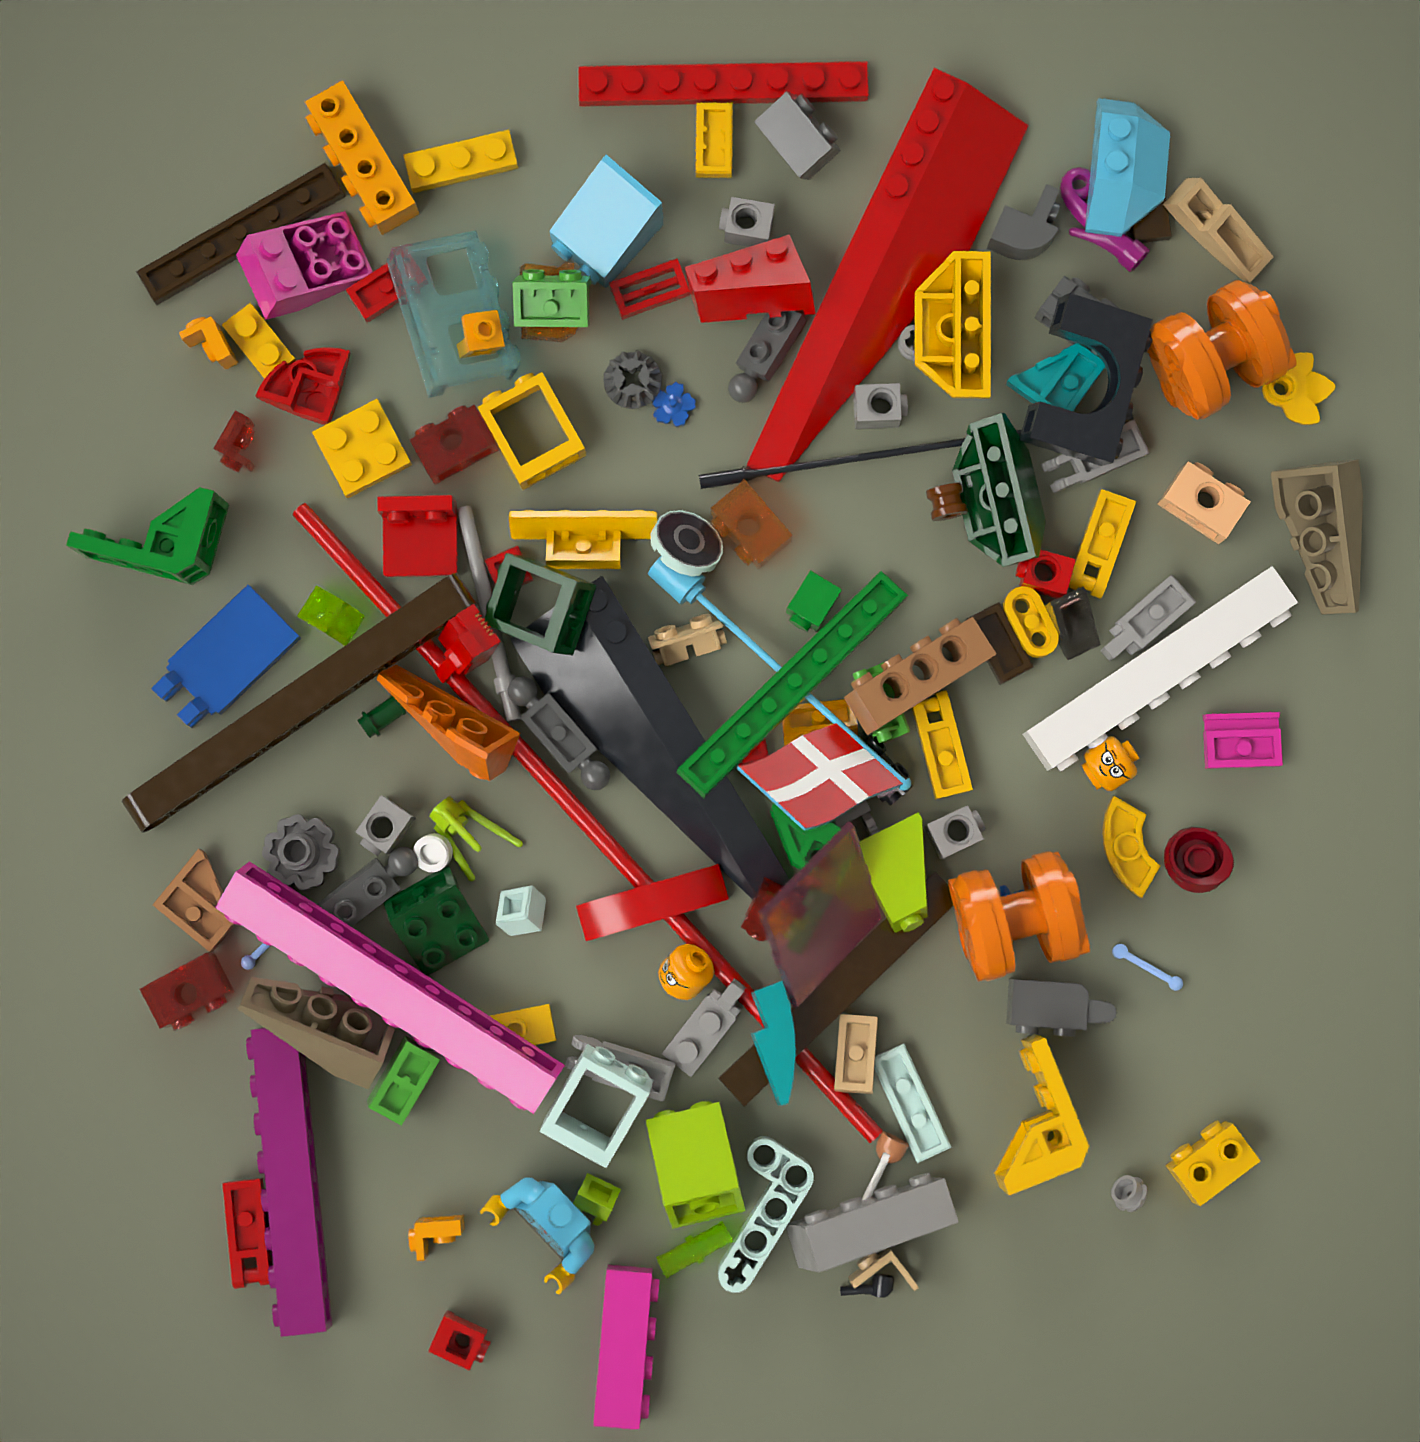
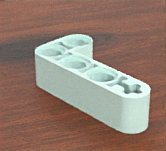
M759 1136L750 1142L747 1148V1159L750 1166L770 1180V1183L718 1266L721 1286L732 1293L744 1291L751 1284L811 1188L814 1180L810 1164L804 1158L767 1136ZM760 1145L771 1146L775 1151L774 1159L768 1164H759L753 1158L754 1150ZM794 1165H799L806 1170L807 1176L799 1185H792L785 1179L787 1170ZM780 1198L786 1203V1210L783 1215L772 1217L766 1213L765 1206L770 1199ZM752 1231L762 1232L766 1236L765 1245L760 1249L749 1248L745 1244L746 1235ZM737 1249H740L747 1258L755 1261L751 1264L746 1259L741 1268L744 1277L742 1279L735 1277L731 1281L728 1279L729 1272L726 1268L729 1266L734 1269L741 1260V1254L735 1252Z

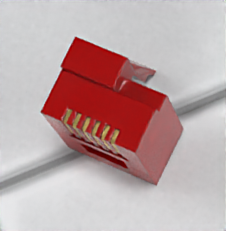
M474 604L450 619L438 637L441 644L447 650L444 653L445 661L434 671L442 684L455 672L458 675L461 673L466 675L487 662L501 642L495 633L493 634V629L490 630V625L487 626L488 623L484 622L485 618L482 619V614L479 615L480 612Z

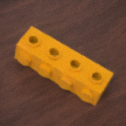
M342 80L306 100L305 104L310 114L305 116V119L315 136L323 134L328 145L324 146L323 149L333 167L340 164L346 173L345 176L341 177V180L350 196L354 197L358 194L364 206L360 207L359 211L369 228L376 225L381 235H384L419 215L413 198L344 81Z

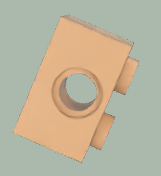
M1188 461L1179 470L1158 502V505L1212 541L1220 544L1229 536L1250 504V501L1243 497L1245 495L1244 492L1231 483H1225L1224 485L1212 477L1214 473L1205 465L1198 462L1192 464ZM1199 492H1206L1211 495L1213 499L1212 508H1205L1199 503Z

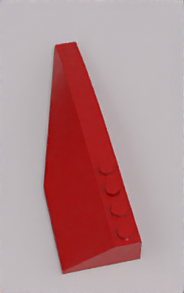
M935 67L933 68L808 330L747 462L746 468L764 469L795 464L820 431L831 421V418L854 393L855 385H859L899 339L901 332L912 322L915 313V291L953 251H970L1029 125L969 83ZM787 472L767 475L766 477L779 483Z

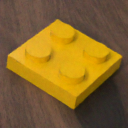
M378 399L312 432L347 499L412 466Z

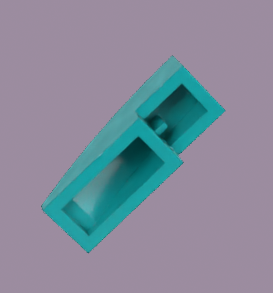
M779 981L751 992L764 1029L751 1033V1037L777 1105L782 1106L789 1103L793 1084L795 1033L787 993L783 981Z

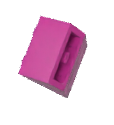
M345 211L247 235L236 254L265 320L300 311L345 291V289L373 272Z

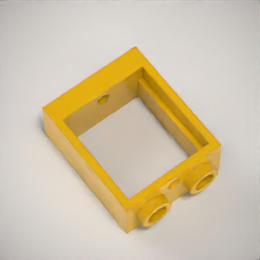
M543 372L537 375L528 373L514 382L515 387L504 393L501 390L490 393L483 398V404L477 407L522 490L587 456L581 440ZM541 390L568 441L520 466L493 415Z

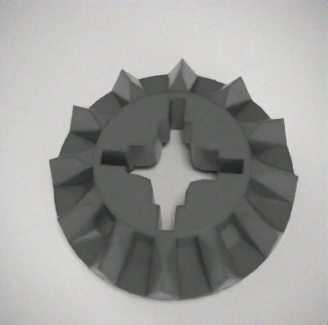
M638 350L635 352L622 351L618 357L610 360L606 371L603 373L604 388L607 395L615 404L623 408L637 409L648 405L656 398L662 385V375L657 363L651 356L643 354ZM622 370L628 371L631 374L640 370L638 378L644 388L633 383L624 388L626 379Z

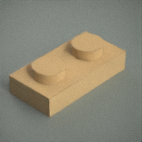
M840 1014L834 1087L836 1092L873 1094L878 1017Z

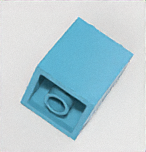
M606 154L549 232L553 242L551 247L565 261H568L570 258L580 266L579 270L582 276H591V284L595 285L599 282L603 287L607 288L609 282H612L663 226L662 202Z

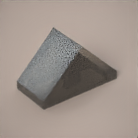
M1084 587L1053 600L1045 606L1058 632V644L1067 660L1101 645L1087 591Z

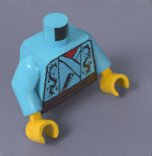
M530 1177L523 1178L503 1192L501 1196L493 1195L480 1210V1214H483L485 1211L494 1214L495 1218L491 1221L490 1225L496 1226L510 1209H514L563 1260L544 1278L545 1283L552 1278L555 1279L559 1284V1289L555 1293L560 1294L574 1282V1274L580 1270L594 1251V1242L589 1235L591 1223L555 1184L544 1181L538 1182Z

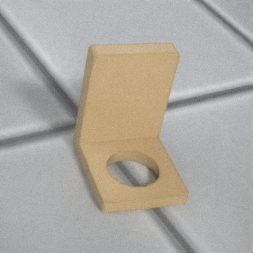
M890 1247L883 1249L878 1254L875 1252L861 1258L857 1262L859 1269L848 1277L850 1283L856 1288L892 1261L912 1289L916 1291L919 1288Z

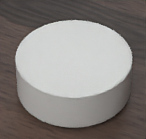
M437 833L425 835L416 842L413 849L418 858V867L427 872H437L449 864L453 854L452 846L448 839Z

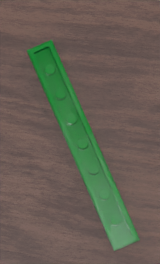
M880 571L677 769V773L705 798L906 600L908 595L887 575Z

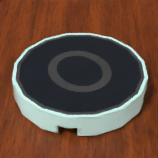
M682 510L669 511L659 517L650 533L651 546L654 552L657 549L662 555L660 560L667 567L680 574L700 576L702 572L708 571L709 573L714 570L723 554V544L717 530L707 520L694 513Z

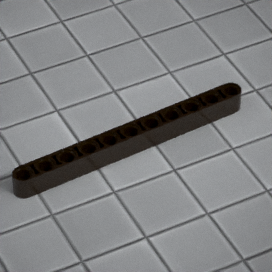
M457 573L445 577L125 796L121 802L142 833L150 831L378 676L380 672L388 669L441 633L447 622L455 617L456 614L472 604L477 606L478 603Z

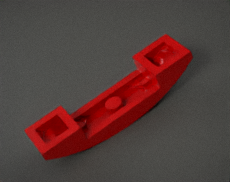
M716 864L576 905L585 940L590 941L729 900L720 866Z

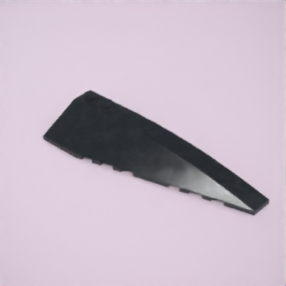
M603 576L591 582L597 586L573 656L549 652L514 636L510 638L543 694L549 693L594 746L715 864H719L720 869L766 914L799 895L728 777L726 776L703 798L677 773V769L705 740ZM554 607L526 628L545 636Z

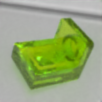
M316 585L297 617L345 646L357 632L365 615L347 602Z

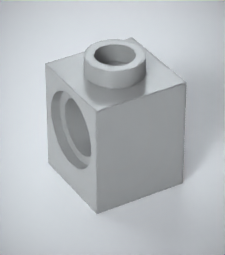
M731 197L729 209L722 208L719 230L725 231V243L751 247L769 241L775 204ZM742 217H749L756 224L750 229H742L736 222Z
M900 383L855 385L853 393L855 429L899 428L902 420L901 417L907 416L908 412L907 395L900 394ZM876 399H884L889 403L891 410L884 414L877 413L873 410L871 402Z
M381 795L355 832L363 837L360 844L373 854L378 856L381 851L391 854L416 820V817ZM389 818L393 824V831L387 838L380 839L375 833V825L380 819Z
M968 805L924 826L939 860L984 839L981 834L985 830L984 823L977 810L971 812ZM951 821H960L966 827V836L960 842L952 840L947 833V828Z

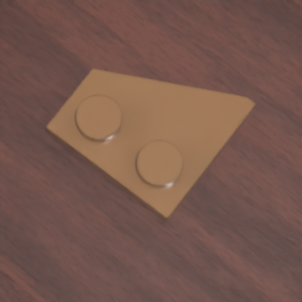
M198 849L153 903V906L209 952H213L235 926V924L225 918L224 913L215 908L223 895V890L206 852Z

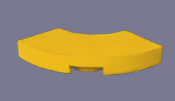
M1112 796L1103 821L1102 835L1105 854L1112 871L1120 882L1133 894L1142 898L1161 865L1149 856L1143 844L1142 827L1146 814L1116 796Z

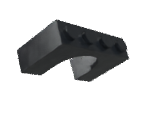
M1073 293L1059 297L1049 334L1083 344L1094 350L1104 362L1107 370V391L1099 406L1088 414L1076 413L1041 401L1030 404L1019 441L1099 466L1112 464L1114 459L1116 460L1119 457L1123 448V438L1120 437L1124 424L1129 421L1133 412V403L1130 401L1134 388H1137L1142 379L1143 367L1140 364L1143 354L1148 351L1152 343L1150 328L1153 319Z

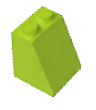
M702 1101L693 1104L688 1110L679 1112L665 1110L656 1113L654 1118L646 1120L663 1204L672 1229L746 1211L720 1102Z

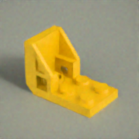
M1035 1034L1021 1040L1024 1049L1019 1050V1054L1027 1072L1031 1071L1032 1074H1035L1038 1084L1033 1086L1034 1092L1041 1107L1045 1106L1048 1111L1021 1121L994 1172L999 1188L1009 1196L1081 1167L1089 1148L1046 1038ZM1052 1130L1054 1137L1048 1140V1133Z

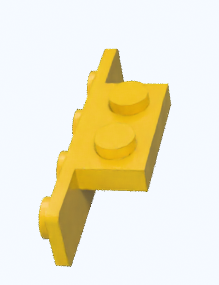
M523 510L509 512L511 538L546 539V565L556 569H620L621 539H651L650 533L657 523V512L644 510Z

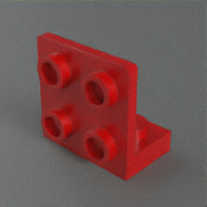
M452 495L377 497V511L383 518V574L385 577L449 576L453 573H458L457 503Z

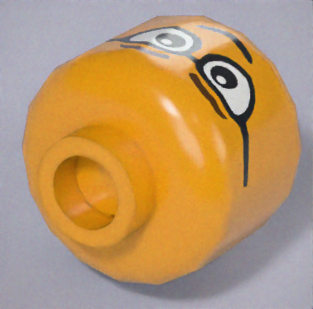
M1109 736L1103 743L1085 752L1084 759L1086 762L1081 766L1097 790L1103 787L1107 791H1114L1137 775V767L1134 762L1140 759V757L1128 740L1121 743L1116 737Z
M691 944L680 945L660 964L658 971L659 981L669 995L680 1000H689L695 998L712 981L714 975L713 963L703 949Z

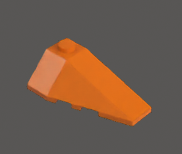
M397 664L378 674L376 680L458 764L469 769V772L474 777L491 781L506 771L521 733Z

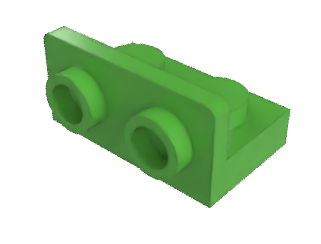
M529 269L522 271V275H518L512 282L514 327L589 326V286L591 285V276H582L580 270H561L559 275H545L544 270Z

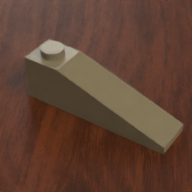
M1359 459L1325 462L1272 471L1271 479L1275 509L1280 520H1285L1292 539L1289 541L1293 550H1298L1306 568L1304 575L1321 614L1358 612L1363 491Z
M251 977L238 1007V1010L334 1076L368 1090L384 1062L395 1031V1027L387 1024L380 1014L369 1007H362L356 1004L350 996L334 994V989L321 987L320 991L300 989L296 983Z

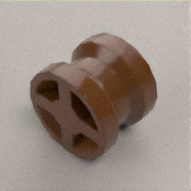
M962 483L944 484L926 491L927 499L933 505L931 512L932 521L948 520L968 513L967 505L961 499L963 492Z

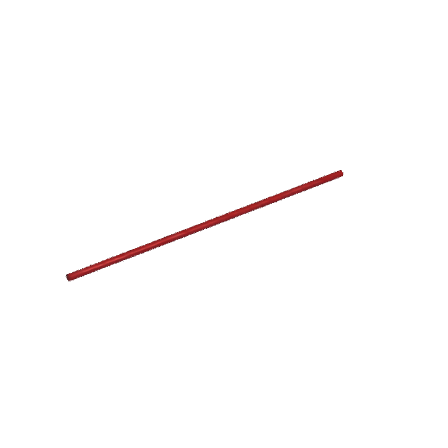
M307 503L301 504L293 512L294 518L385 617L401 608L399 603ZM432 639L416 649L434 670L446 659L444 652ZM455 672L446 681L463 702L513 729L463 673L458 675ZM520 736L512 754L634 888L654 883L650 876ZM684 913L665 918L666 923L686 944L695 945L709 955L713 963L714 975L726 988L734 978L746 987L738 1001L764 1028L751 992H754L753 988ZM807 1047L795 1058V1063L869 1143L874 1141L883 1132L879 1125L848 1092H836L834 1090L835 1078Z

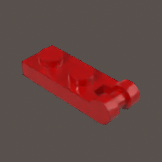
M263 1177L224 1182L222 1186L233 1288H246L248 1283L259 1282L260 1286L269 1285L268 1269L272 1262L270 1250H267L265 1245V1228L268 1227L267 1214L263 1212L261 1205V1190L264 1189ZM256 1257L257 1267L246 1268L244 1258Z

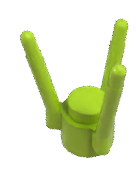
M449 796L433 809L429 817L436 823L433 829L450 842L453 850L452 855L469 881H474L475 876L450 834L453 836L458 833L476 852L482 850L481 845L464 828L469 821L465 815L513 845L522 847L523 842L473 810L464 800L457 803Z

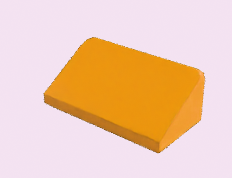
M845 699L821 702L858 736L857 718ZM811 703L799 704L782 721L784 746L802 735L827 727L833 723Z

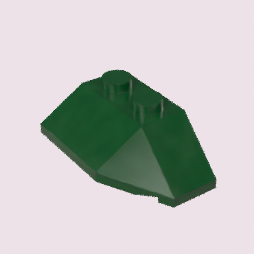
M999 413L970 423L966 431L967 436L959 450L952 470L955 483H962L963 492L961 499L968 508V513L963 515L968 541L983 553L996 560L1002 567L1038 558L1046 519L1030 451L1024 442L1019 441L1020 436L1005 413Z

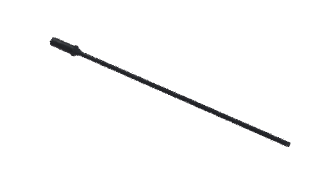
M1022 429L1016 430L1019 436L1021 435ZM965 438L764 469H750L742 466L739 469L700 474L701 489L738 483L747 484L748 481L760 476L962 446Z

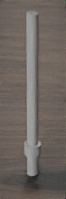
M463 506L457 509L482 618H485L486 605L492 596L472 508L471 506ZM491 627L490 630L493 629V634L495 633L501 640L491 655L497 677L494 679L496 693L501 695L507 722L517 721L521 719L519 705L514 704L508 696V686L516 676L514 674L511 675L501 631Z

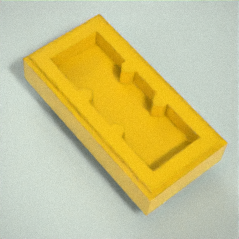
M696 103V178H732L733 103Z
M550 1004L490 1015L491 1018L533 1045L557 1041Z

